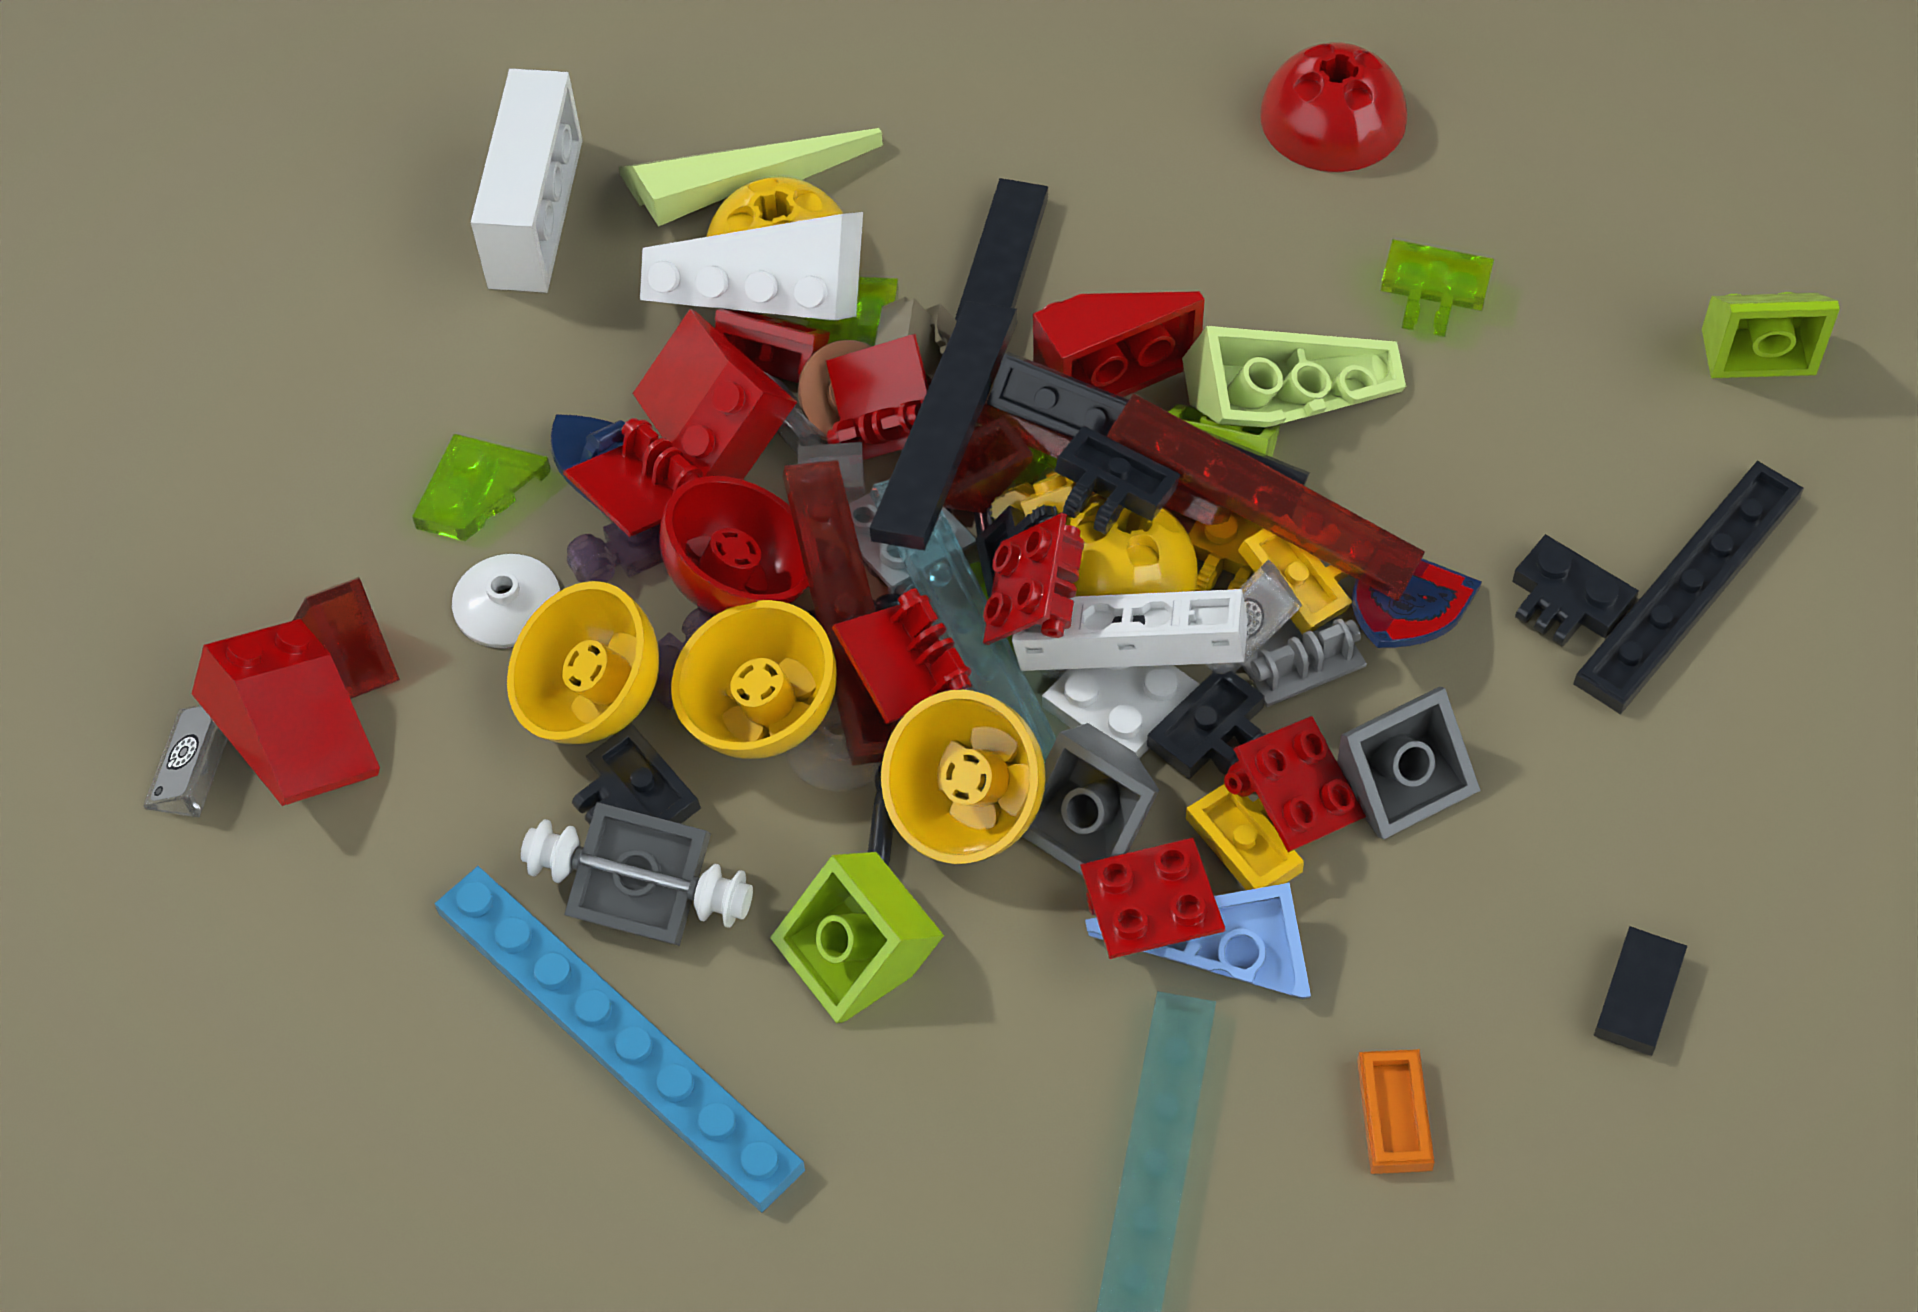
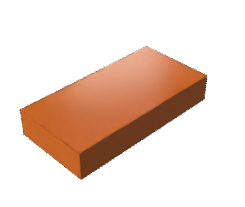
M1420 1049L1359 1052L1357 1063L1371 1174L1432 1171L1435 1162Z

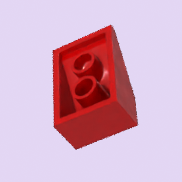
M1200 291L1078 294L1062 302L1050 303L1042 310L1033 313V362L1120 397L1128 396L1184 372L1182 358L1203 331L1205 298Z
M689 309L632 393L662 438L668 439L673 447L678 448L682 452L683 458L692 466L694 465L701 469L703 477L727 476L744 480L797 404L794 398L700 314Z
M301 619L203 645L191 694L282 806L378 776L380 766L332 656Z

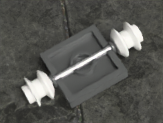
M598 802L595 806L584 847L580 846L575 827L568 826L561 835L554 834L551 821L544 819L537 829L530 828L521 848V860L527 862V870L530 876H537L542 868L545 867L551 869L553 881L560 883L574 869L577 870L564 915L680 946L692 900L694 901L700 921H706L712 912L722 914L724 926L730 928L736 918L744 919L746 917L753 896V886L746 884L745 871L739 870L730 880L722 878L719 864H713L699 878L711 833L707 830Z

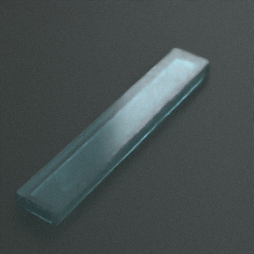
M890 480L876 483L872 487L870 496L877 509ZM941 510L925 551L900 546L895 547L921 595H928L930 599V605L938 617V620L933 624L944 623L947 628L946 632L940 637L941 640L949 637L953 638L955 645L952 648H956L964 664L969 666L972 671L968 676L972 686L967 690L997 698L1015 710L1025 720L1037 738L1045 763L1057 738L1024 672L1020 671L1018 660L1007 638L990 645L983 644L986 627L983 614L987 599Z
M1157 991L1096 1312H1162L1216 1001Z

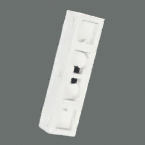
M1242 589L1077 596L1069 598L1074 600L1071 627L1064 630L1063 637H1047L1041 633L1042 626L1036 624L1013 634L1012 639L1020 671L1040 670L1042 675L1050 680H1058L1068 669L1206 664L1207 668L1212 672L1225 674L1230 672L1236 666V663L1244 662L1248 619Z

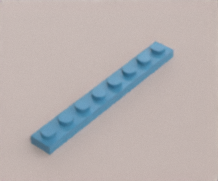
M479 866L434 903L438 914L761 1213L805 1171L802 1159Z

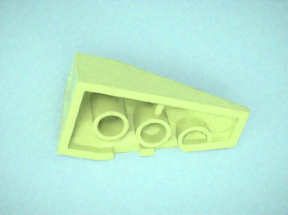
M1206 326L1182 358L1190 405L1218 424L1271 427L1402 392L1406 387L1396 341Z

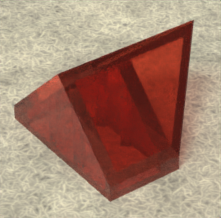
M1005 416L986 425L975 427L943 507L984 513L991 506V503L995 501L994 499L999 497L1033 461L1034 454Z
M360 577L305 597L293 620L301 619L331 654L350 699L400 680Z

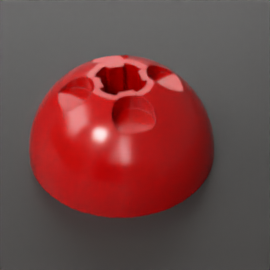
M1328 42L1305 48L1280 66L1264 93L1260 119L1265 136L1271 145L1284 157L1314 170L1348 172L1371 166L1383 160L1395 150L1406 130L1407 105L1397 76L1379 56L1354 44Z
M727 476L695 478L682 484L672 493L662 515L660 549L668 575L678 590L690 602L713 615H717L733 606L746 605L760 600L781 601L791 604L804 593L816 575L819 560L818 550L814 537L804 520L781 498L754 483Z

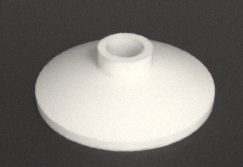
M520 554L497 555L477 563L461 577L453 592L452 612L459 629L472 641L491 648H512L529 618L546 600L559 592L560 587L553 572L539 560ZM504 589H510L508 592L503 594L497 593Z

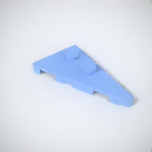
M1290 883L1214 896L1225 925V932L1142 951L1301 999L1311 997ZM1097 918L1086 919V928L1089 936L1103 940Z

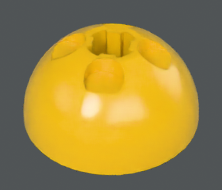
M769 177L750 182L732 193L713 216L706 237L844 213L830 196L808 182L790 177Z
M1099 494L1090 497L1087 505L1076 518L1067 515L1065 525L1079 528L1081 530L1080 537L1085 541L1080 570H1078L1080 573L1079 579L1072 583L1077 587L1075 597L1196 591L1198 564L1195 549L1183 525L1165 507L1160 510L1153 521L1123 508L1116 523L1107 534H1103L1093 527L1099 508L1107 501V498Z
M589 581L574 584L546 600L523 627L513 647L507 673L508 698L514 715L520 724L538 737L563 744H585L599 741L618 733L628 726L648 703L658 677V643L647 615L631 596L620 588L606 582Z
M760 600L728 608L705 622L689 638L679 654L671 682L672 701L677 716L685 728L698 741L710 749L727 756L742 759H761L776 756L793 749L806 740L819 727L832 703L837 673L832 645L819 622L808 612L792 604L781 601Z
M950 690L932 695L908 711L899 721L889 738L881 769V787L885 807L899 834L914 849L929 858L951 864H966L991 858L1005 851L1018 841L1028 830L1039 811L1045 790V765L1040 745L1025 720L1010 706L997 698L970 690ZM985 775H986V784H985L984 788L982 789V787H983V785H984V783H985Z

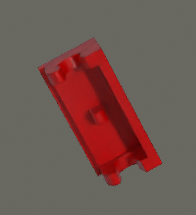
M730 309L716 310L715 329L762 371L773 377L799 383L801 372L809 358L820 348L828 345L829 331L757 312Z

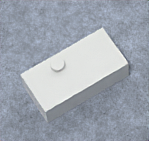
M509 69L471 219V226L488 289L548 293L582 145V135L569 72Z

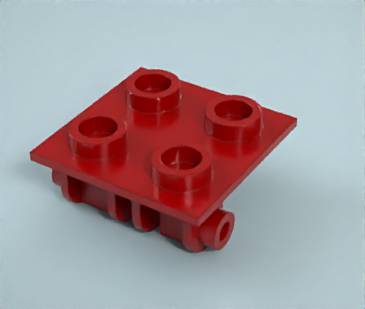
M916 334L826 360L840 421L835 422L833 428L827 432V441L830 447L834 450L839 449L841 452H848L851 463L902 450L929 389Z
M631 418L623 425L622 434L624 435V441L622 446L568 468L563 473L629 537L660 524L665 506L672 493L682 484L695 478L703 477L702 470L697 466H692L683 458L682 452L678 448L673 447L668 439L659 438V435L653 430L652 425L647 420H638L637 418Z
M1060 513L1000 543L992 564L995 571L992 593L986 603L983 614L986 623L983 639L984 645H990L1036 624L1042 626L1041 633L1051 638L1063 637L1064 630L1071 627L1074 600L1069 598L1076 596L1077 587L1072 583L1079 579L1080 573L1078 570H1080L1085 541L1080 537L1081 530L1079 528L1065 525L1067 514Z
M917 588L903 593L898 598L900 605L832 626L833 631L886 724L902 719L915 705L932 695L950 690H969L972 686L968 677L972 671L969 666L964 664L956 648H952L955 645L953 638L949 637L940 641L939 638L946 632L947 628L944 623L932 626L938 620V617L930 605L928 595H921Z
M1313 716L1234 748L1239 761L1233 764L1225 775L1224 783L1226 789L1231 794L1241 797L1257 793L1288 853L1366 817Z
M1194 838L1080 864L1088 890L1086 897L1092 916L1096 915L1109 959L1226 931Z

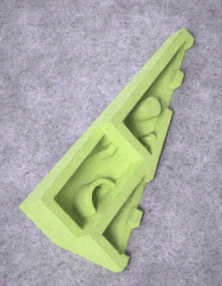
M879 128L633 164L619 167V172L639 206L645 204L659 227L725 199L737 189L750 182L769 177H790L803 180L883 146L882 132Z

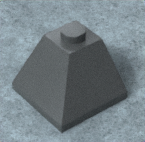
M1086 723L1059 732L1044 763L1045 790L1042 803L1034 821L1022 837L1083 876L1080 864L1129 852L1159 789L1134 751L1091 724Z

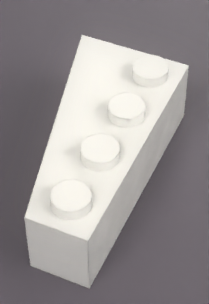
M863 212L838 214L645 247L642 250L640 300L826 320L856 317Z

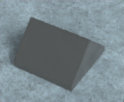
M1439 686L1341 735L1337 763L1353 790L1366 816L1365 819L1376 835L1383 840L1481 791L1446 689Z

